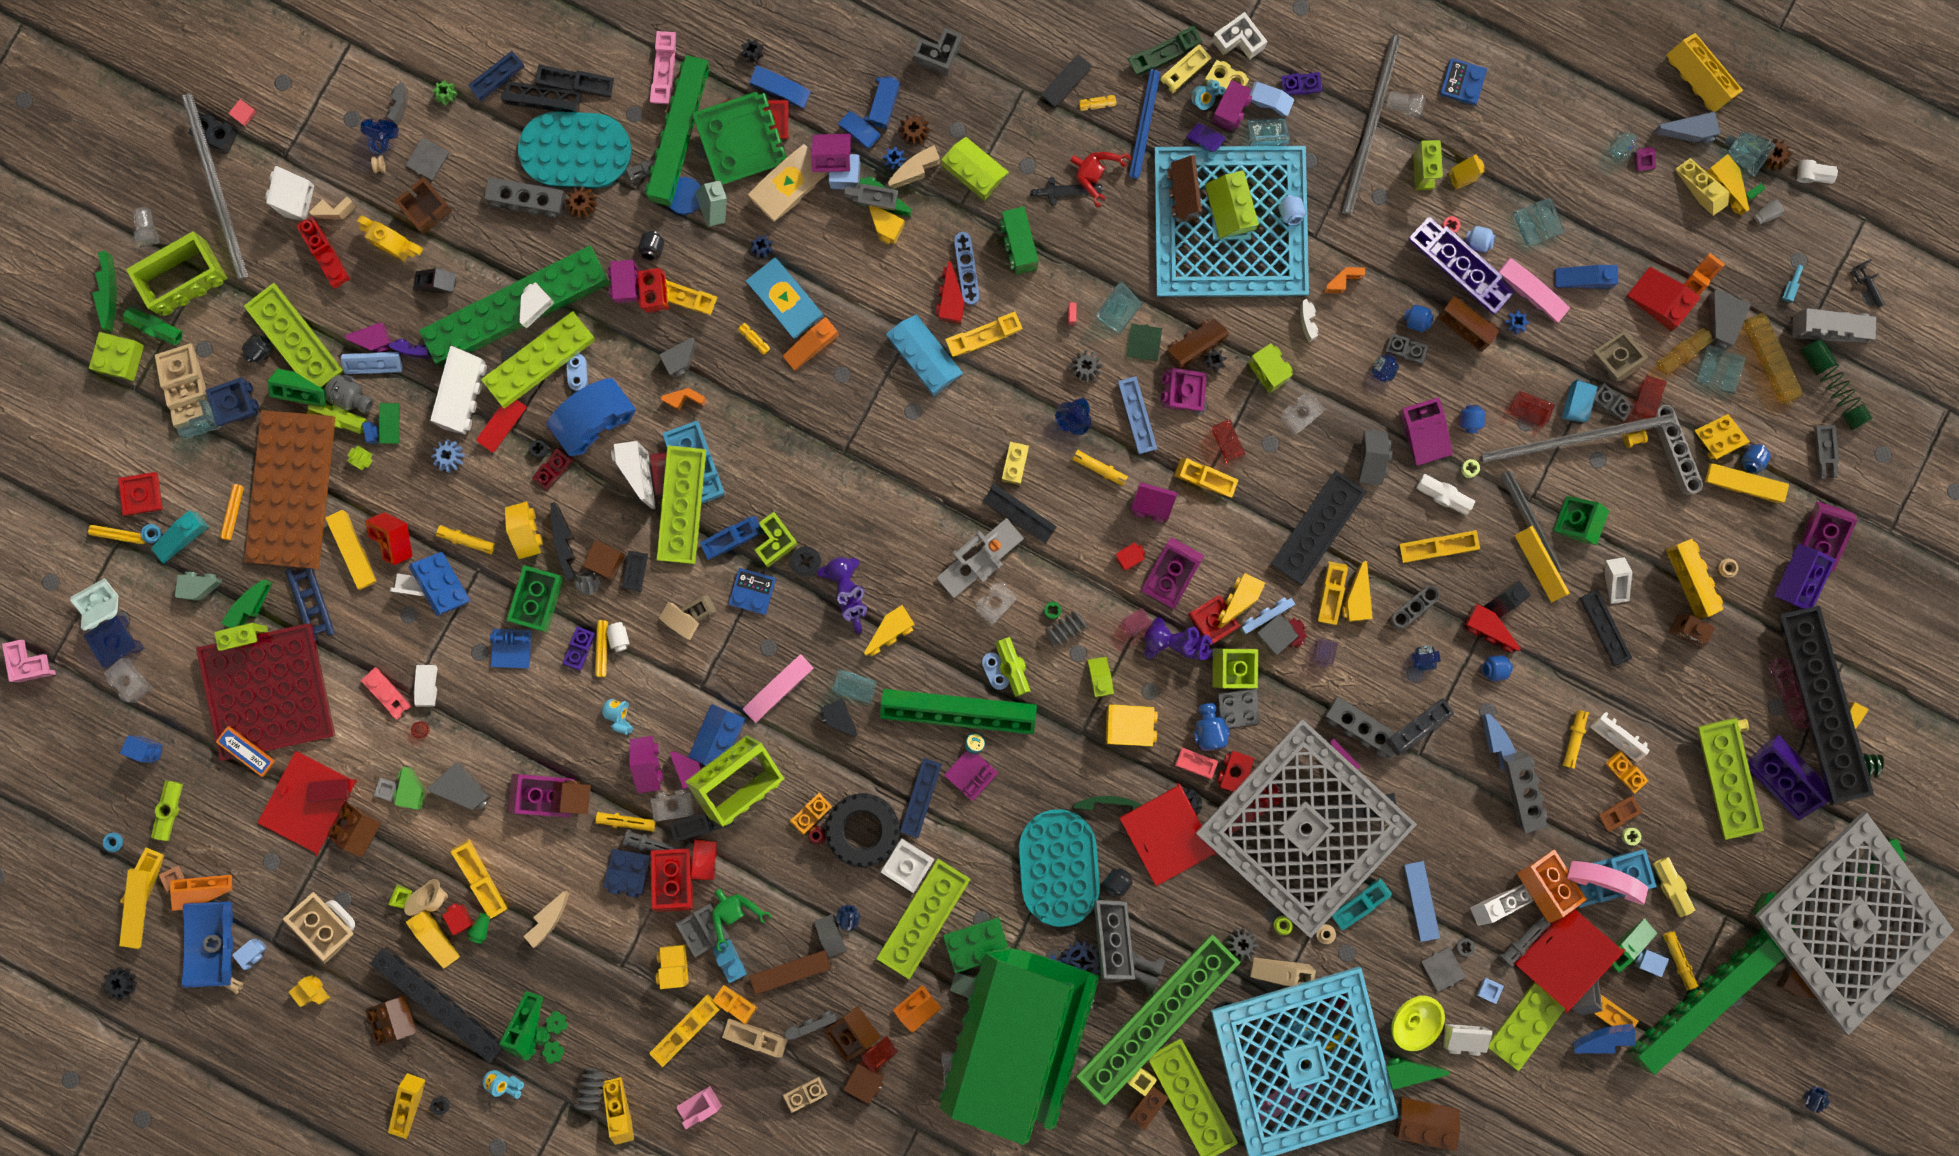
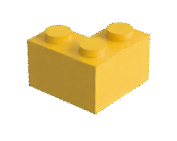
M527 502L505 507L506 532L518 559L540 554V545H543L541 535L536 533L535 511L529 507Z
M686 944L660 947V951L657 952V961L661 963V968L658 969L659 973H656L657 985L660 984V989L686 986L689 983Z

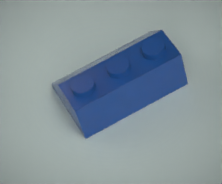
M711 704L688 757L708 765L737 743L747 719Z

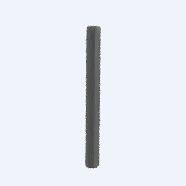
M1512 471L1503 473L1501 477L1527 527H1534L1558 573L1562 572V568Z

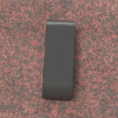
M1428 586L1420 590L1390 616L1391 626L1400 629L1410 624L1439 599L1438 589L1434 586ZM1427 590L1433 593L1432 600L1426 599L1425 592ZM1412 602L1416 603L1419 607L1416 613L1410 609ZM1398 614L1404 618L1402 625L1396 622L1395 618Z

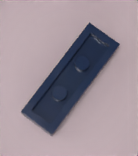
M510 51L468 86L478 99L482 101L525 66L515 53Z

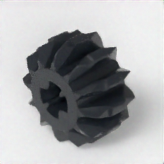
M117 967L116 970H109L110 975H104V979L107 982L101 985L106 986L107 989L103 993H110V999L116 998L117 1001L123 998L127 999L130 997V993L136 991L132 987L138 983L132 980L136 975H129V968L124 970L123 967Z

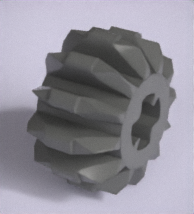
M1084 350V356L1078 352V359L1072 358V362L1075 364L1070 365V369L1075 370L1072 373L1073 376L1079 374L1078 381L1085 377V383H1088L1089 377L1095 381V374L1101 375V371L1098 369L1102 368L1103 364L1097 363L1100 361V357L1093 358L1095 355L1094 351L1089 356L1088 351ZM1083 363L1086 365L1090 364V370L1087 368L1083 369Z
M1243 927L1240 934L1236 928L1234 929L1236 936L1231 933L1228 934L1232 941L1227 940L1226 944L1232 946L1227 948L1229 952L1234 951L1232 955L1235 958L1239 954V961H1243L1244 955L1247 960H1250V952L1253 955L1257 954L1252 949L1253 947L1259 948L1258 944H1253V942L1258 940V937L1254 936L1251 938L1253 935L1252 930L1246 934V928ZM1241 939H1244V942L1247 943L1246 947L1243 946L1244 949L1238 946V942H1241Z

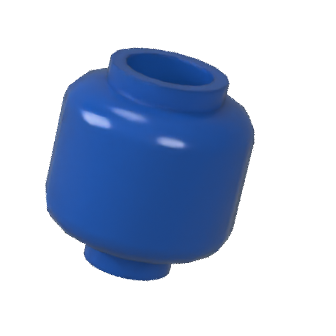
M1414 305L1411 310L1407 309L1404 320L1407 321V327L1420 332L1430 329L1434 319V315L1429 308Z
M1466 405L1460 412V427L1466 429L1467 433H1478V429L1484 428L1485 411L1479 405Z
M1764 445L1748 446L1741 459L1742 465L1750 473L1762 472L1765 470L1771 454Z
M1502 655L1488 657L1482 665L1483 675L1490 681L1506 680L1513 670L1512 663L1507 657Z

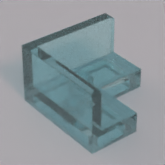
M205 400L199 401L203 415L189 419L190 425L178 428L177 431L180 437L187 439L220 428L216 424L209 402Z
M839 669L832 692L871 703L878 681Z

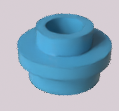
M154 524L145 525L141 530V538L147 543H155L161 537L159 527ZM149 530H152L154 533L152 537L147 535Z
M109 833L103 839V846L109 852L119 851L123 846V838L118 833ZM112 839L116 840L115 846L111 844Z

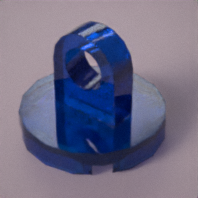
M366 119L360 124V131L368 136V148L375 155L385 153L388 149L389 139L396 138L399 135L398 126L387 120L380 119L378 122H373V119ZM376 140L380 143L381 149L376 147Z
M1084 398L1076 399L1073 402H1064L1055 411V419L1058 425L1066 432L1069 430L1073 435L1087 433L1092 425L1089 415V403Z

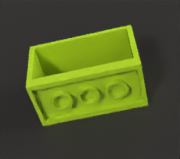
M194 231L126 269L147 308L160 316H167L173 313L175 308L189 304L191 299L205 295L207 290L212 287H219L224 283L223 281L228 279L207 241ZM201 252L210 269L156 299L147 282Z
M746 735L686 780L685 783L708 818L723 827L732 823L734 818L740 813L746 812L754 802L763 799L767 792L777 788L780 782L784 780V777L762 743ZM756 756L765 771L715 808V805L710 801L706 793Z

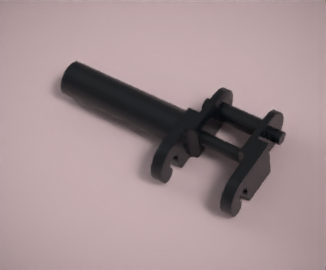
M1869 259L1857 265V269L1855 267L1852 268L1853 271L1850 273H1854L1857 279L1856 284H1862V281H1864L1879 308L1885 305L1872 280L1879 276V273L1867 276L1864 270L1865 264L1872 261ZM1860 269L1864 275V278L1862 279L1859 273L1857 272Z

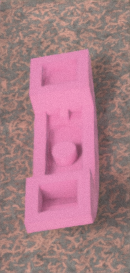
M657 31L655 44L656 58L650 103L669 105L674 79L676 32Z
M1580 861L1571 862L1567 876L1568 880L1585 886L1589 882L1624 894V899L1641 905L1645 904L1648 887L1634 877L1598 864Z

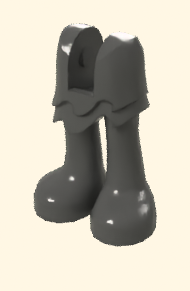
M1132 952L1134 965L1160 976L1166 961L1165 959L1158 958L1156 961H1149L1138 957L1140 954ZM1134 969L1135 980L1144 984L1146 991L1153 994L1159 978Z

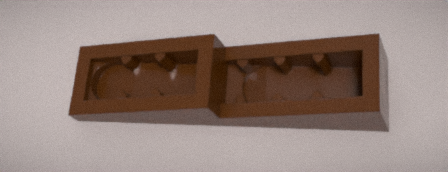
M822 950L752 974L749 978L756 995L829 970L831 966L826 951Z

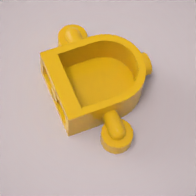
M363 215L359 216L357 220L359 229L366 233L364 238L375 247L405 262L408 256L415 257L416 254L421 255L422 247L408 241L399 233L377 221H372Z

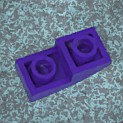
M1320 72L1281 76L1283 91L1288 95L1322 92Z
M1199 123L1186 136L1189 142L1199 144L1203 150L1209 152L1219 149L1221 143L1225 140V137L1220 133Z
M397 339L394 343H389V347L400 354L415 358H432L426 345H415L413 348V345L406 341V339Z
M576 627L569 643L570 647L563 660L564 666L581 672L595 633Z

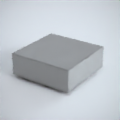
M379 778L374 796L393 802L394 791L398 789L399 783Z

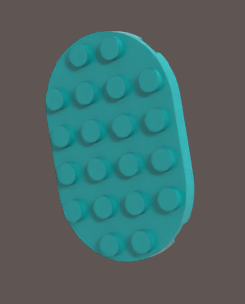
M548 112L537 116L524 128L518 143V155L524 170L540 184L549 187L581 188L583 186L585 189H599L612 185L622 174H625L627 171L626 167H629L631 162L632 146L629 136L622 125L607 115L579 112Z
M1061 809L1042 812L1026 825L1019 842L1023 898L1030 912L1040 921L1058 927L1074 925L1090 914L1094 908V901L1098 900L1100 883L1095 835L1088 823L1073 812Z

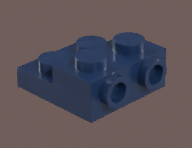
M242 377L205 390L216 424L219 427L258 415L259 404L251 395V392L254 391L250 381Z
M612 849L609 868H607L604 888H608L607 892L619 894V891L627 892L626 896L637 898L639 894H644L651 855Z

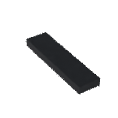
M1598 589L1580 597L1579 599L1613 667L1632 659Z
M1441 698L1386 741L1394 753L1399 756L1447 720L1454 712L1444 698Z

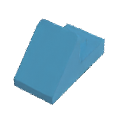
M731 939L727 940L728 947L723 942L719 944L721 951L717 950L716 946L713 947L718 966H721L728 982L731 983L746 975L747 972Z

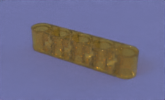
M1760 313L1744 320L1743 324L1746 333L1780 403L1786 404L1802 397L1801 387L1767 316L1764 313Z

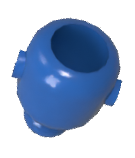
M1214 703L1199 705L1198 712L1202 720L1197 721L1195 724V731H1193L1195 743H1198L1202 751L1226 747L1228 745V737H1230L1228 725L1226 726L1225 721L1221 717L1215 716L1216 705Z

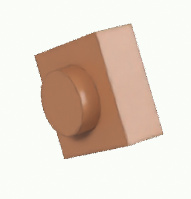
M180 866L159 874L166 892H170V880L185 879Z

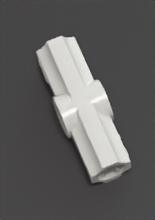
M1423 474L1416 487L1419 491L1434 498L1433 500L1438 504L1451 507L1466 516L1472 510L1475 503L1473 499L1458 492L1454 486L1445 482L1441 483L1426 474Z

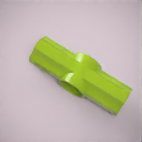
M325 404V407L309 405L307 408V414L336 417L335 427L345 428L360 435L364 432L362 423L368 421L335 405Z
M1008 637L995 642L1002 661L1000 671L1004 677H1008L1015 697L1030 692L1031 690L1024 675L1025 662L1021 657H1017L1011 638Z
M165 780L160 802L155 808L156 818L151 838L169 841L174 819L179 813L178 803L183 784ZM166 806L170 808V813L168 815L164 813V809Z

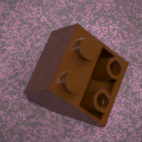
M346 802L339 811V816L335 823L330 827L327 836L343 850L362 857L381 822L374 816Z
M405 995L366 1008L367 1019L371 1024L373 1038L377 1046L417 1033Z

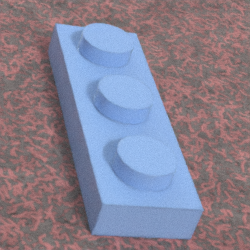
M399 352L342 354L341 356L344 374L402 372L403 369Z
M1284 597L1275 603L1277 607L1272 610L1268 607L1259 612L1260 617L1254 620L1251 617L1242 622L1244 626L1240 630L1243 635L1295 605L1292 598L1286 600Z

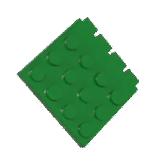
M757 92L692 113L715 182L721 181L723 185L777 167L781 161L787 158L784 147L776 148L775 146L782 143L777 128L769 129V126L775 125L771 110L763 111V108L769 106L765 93L758 95Z

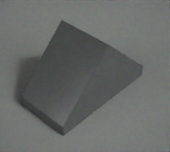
M833 914L814 921L820 942L828 957L847 950Z

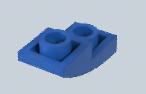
M849 111L838 123L842 130L851 134L856 142L867 149L881 136L871 125L852 111Z

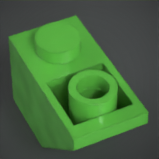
M403 767L397 777L399 786L394 791V805L417 810L422 809L426 790L411 767Z

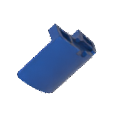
M607 378L580 389L566 399L550 416L547 426L569 456L585 454L590 445L599 438L598 433L604 429L609 431L617 426L629 423L636 408L615 380Z
M232 902L184 904L182 987L231 985L233 968L231 961V952H233ZM216 935L222 940V947L218 952L209 953L204 949L203 941L207 936ZM210 939L208 941L210 943H207V947L215 949L217 947L216 944L218 945V940Z

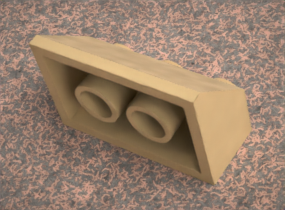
M314 892L283 918L284 923L323 964L339 952L354 935Z

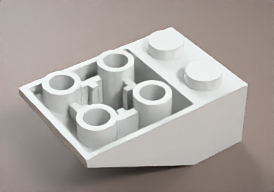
M275 166L274 171L270 174L271 185L270 189L266 192V203L285 218L304 221L308 216L314 185L307 179Z

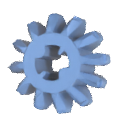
M445 440V444L438 442L439 449L433 448L437 453L431 455V458L436 459L433 464L439 466L440 471L446 469V472L450 473L452 468L458 470L457 463L463 465L460 458H464L465 454L460 453L463 448L461 446L457 447V442L453 441L450 443L449 440ZM447 453L451 454L449 455L451 457L449 460L445 458Z

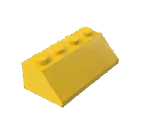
M1696 33L1681 41L1666 54L1669 63L1680 71L1682 79L1690 83L1693 92L1705 101V106L1713 112L1722 108L1743 91Z
M1689 539L1665 549L1694 616L1701 619L1723 610V601L1717 595L1714 589L1715 583L1706 571V562L1701 559L1698 553L1700 551L1698 544L1693 539Z

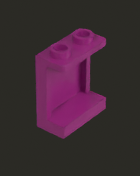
M851 134L813 135L811 149L812 172L850 171Z

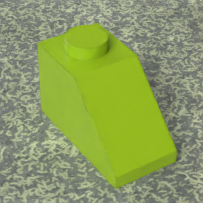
M1107 657L1087 660L1094 698L1113 695L1114 690Z

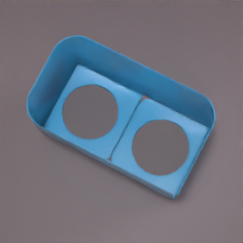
M1579 379L1573 381L1570 385L1562 419L1581 424L1588 422L1597 386Z

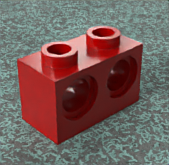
M660 268L638 271L636 285L640 292V296H638L639 307L646 313L668 310L665 272ZM654 278L653 283L647 285L648 280ZM655 296V301L649 303L650 298Z

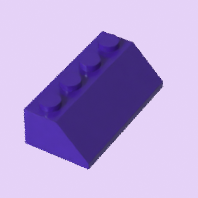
M1779 734L1766 742L1747 760L1751 773L1798 821L1828 803L1829 798L1824 781Z

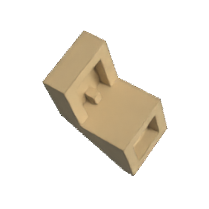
M346 197L333 209L322 199L309 213L316 219H345L357 206Z

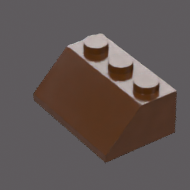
M1190 155L1171 162L1169 169H1166L1167 180H1171L1169 198L1173 199L1174 205L1171 206V215L1175 217L1176 223L1198 221L1202 212L1195 155Z
M1454 296L1437 316L1439 320L1480 352L1484 351L1499 333V330L1496 329L1497 326L1493 322L1483 319L1479 311L1469 308L1467 303L1460 297L1456 298Z
M1215 318L1211 321L1207 319L1199 325L1200 328L1195 332L1190 330L1184 334V339L1180 342L1175 340L1169 344L1166 355L1175 368L1184 369L1205 355V353L1223 343L1229 335L1227 329Z
M1401 1097L1398 1110L1399 1118H1397L1394 1136L1397 1139L1452 1151L1457 1150L1460 1134V1114L1458 1108Z

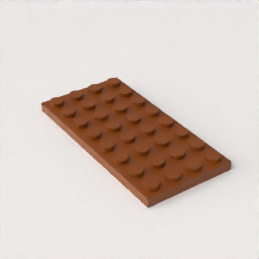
M261 410L244 562L319 569L336 417Z

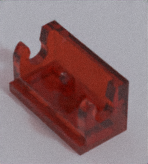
M1646 375L1643 379L1632 415L1646 419L1655 418L1667 381Z
M1518 391L1514 396L1508 413L1544 427L1551 417L1555 404Z
M1230 419L1212 426L1211 430L1226 463L1246 455Z

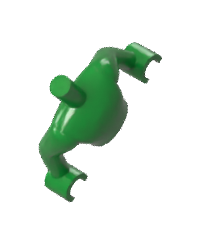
M721 888L714 892L720 901L712 910V920L718 939L716 948L721 951L719 948L721 942H724L728 947V942L724 939L721 920L728 926L745 915L741 905L755 913L762 923H764L762 920L764 914H767L771 919L769 912H763L753 902L739 894L726 898Z

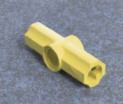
M1669 857L1653 863L1652 865L1661 881V889L1665 896L1670 899L1678 917L1693 913L1695 908L1686 892V884L1675 871Z

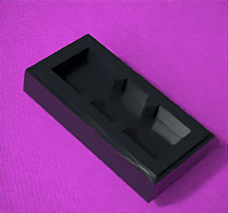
M628 551L622 589L642 592L648 560L647 553Z

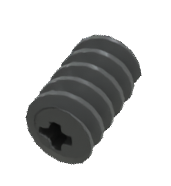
M1072 611V618L1065 615V622L1062 619L1058 620L1059 626L1052 623V630L1049 627L1045 628L1046 635L1055 649L1056 643L1063 646L1062 639L1069 642V635L1076 638L1075 631L1082 634V627L1089 630L1080 614Z
M583 1067L588 1072L587 1074H581V1077L586 1080L579 1082L584 1089L577 1090L578 1093L582 1094V1097H576L575 1100L580 1102V1105H574V1107L586 1111L598 1110L599 1105L595 1102L601 1101V1097L598 1095L602 1094L603 1090L599 1087L604 1086L605 1082L601 1079L606 1078L607 1075L599 1069Z

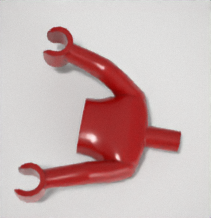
M1094 152L1084 160L1075 155L1070 159V162L1079 167L1076 175L1077 181L1094 198V205L1097 208H1100L1101 204L1096 200L1101 199L1105 201V196L1098 194L1090 182L1097 184L1106 169L1099 160H1112L1119 162L1122 167H1127V164L1122 159L1126 158L1131 161L1129 154L1117 155L1111 152Z

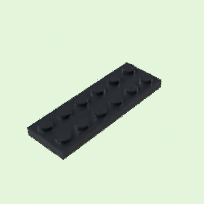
M1335 470L1275 556L1271 565L1303 586L1367 491Z

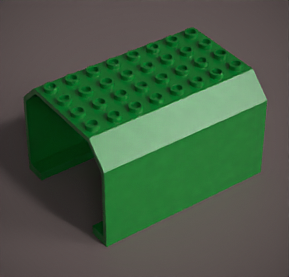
M1007 947L986 952L980 959V972L975 976L973 982L975 989L968 999V1013H965L962 1019L963 1030L959 1033L956 1040L958 1047L951 1057L952 1067L945 1077V1083L947 1084L945 1091H942L939 1102H941L939 1109L952 1119L1025 1145L1030 1140L1035 1120L1044 1123L1043 1127L1049 1130L1057 1125L1100 976L1033 952Z

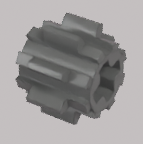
M591 570L578 573L577 580L575 581L576 589H580V593H583V595L596 593L600 584L599 576H595V572Z

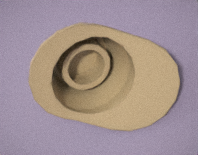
M431 879L410 895L405 903L404 911L409 916L417 915L423 910L436 911L448 898V894L440 887L437 879Z

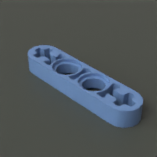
M960 232L955 236L954 243L961 292L964 303L973 306L979 301V289L972 241L968 233ZM960 237L968 240L965 242L966 250L962 251V244L957 242L960 241ZM963 255H968L971 261L969 264H962L960 258ZM967 273L972 274L974 277L970 283H966L963 280V276ZM964 287H972V294L976 295L973 301L965 297L968 296V288L964 289Z

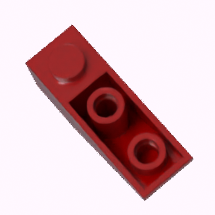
M948 261L947 267L943 268L942 278H945V283L940 285L939 296L942 297L941 304L937 303L936 315H939V321L961 324L964 300L952 263Z
M1479 604L1472 607L1464 624L1468 628L1467 631L1476 636L1480 634L1485 637V641L1491 644L1498 643L1502 645L1503 650L1509 653L1520 651L1521 648L1494 612Z

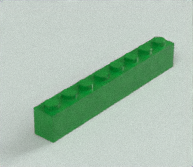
M686 55L684 62L682 61L680 64L681 74L680 78H677L675 82V95L670 99L671 109L670 113H667L665 117V130H662L660 134L661 144L660 148H657L655 152L656 162L650 170L651 180L645 187V194L651 202L672 206L695 124L692 113L699 110L710 71V65L706 59Z
M883 689L880 719L1034 734L1037 705Z

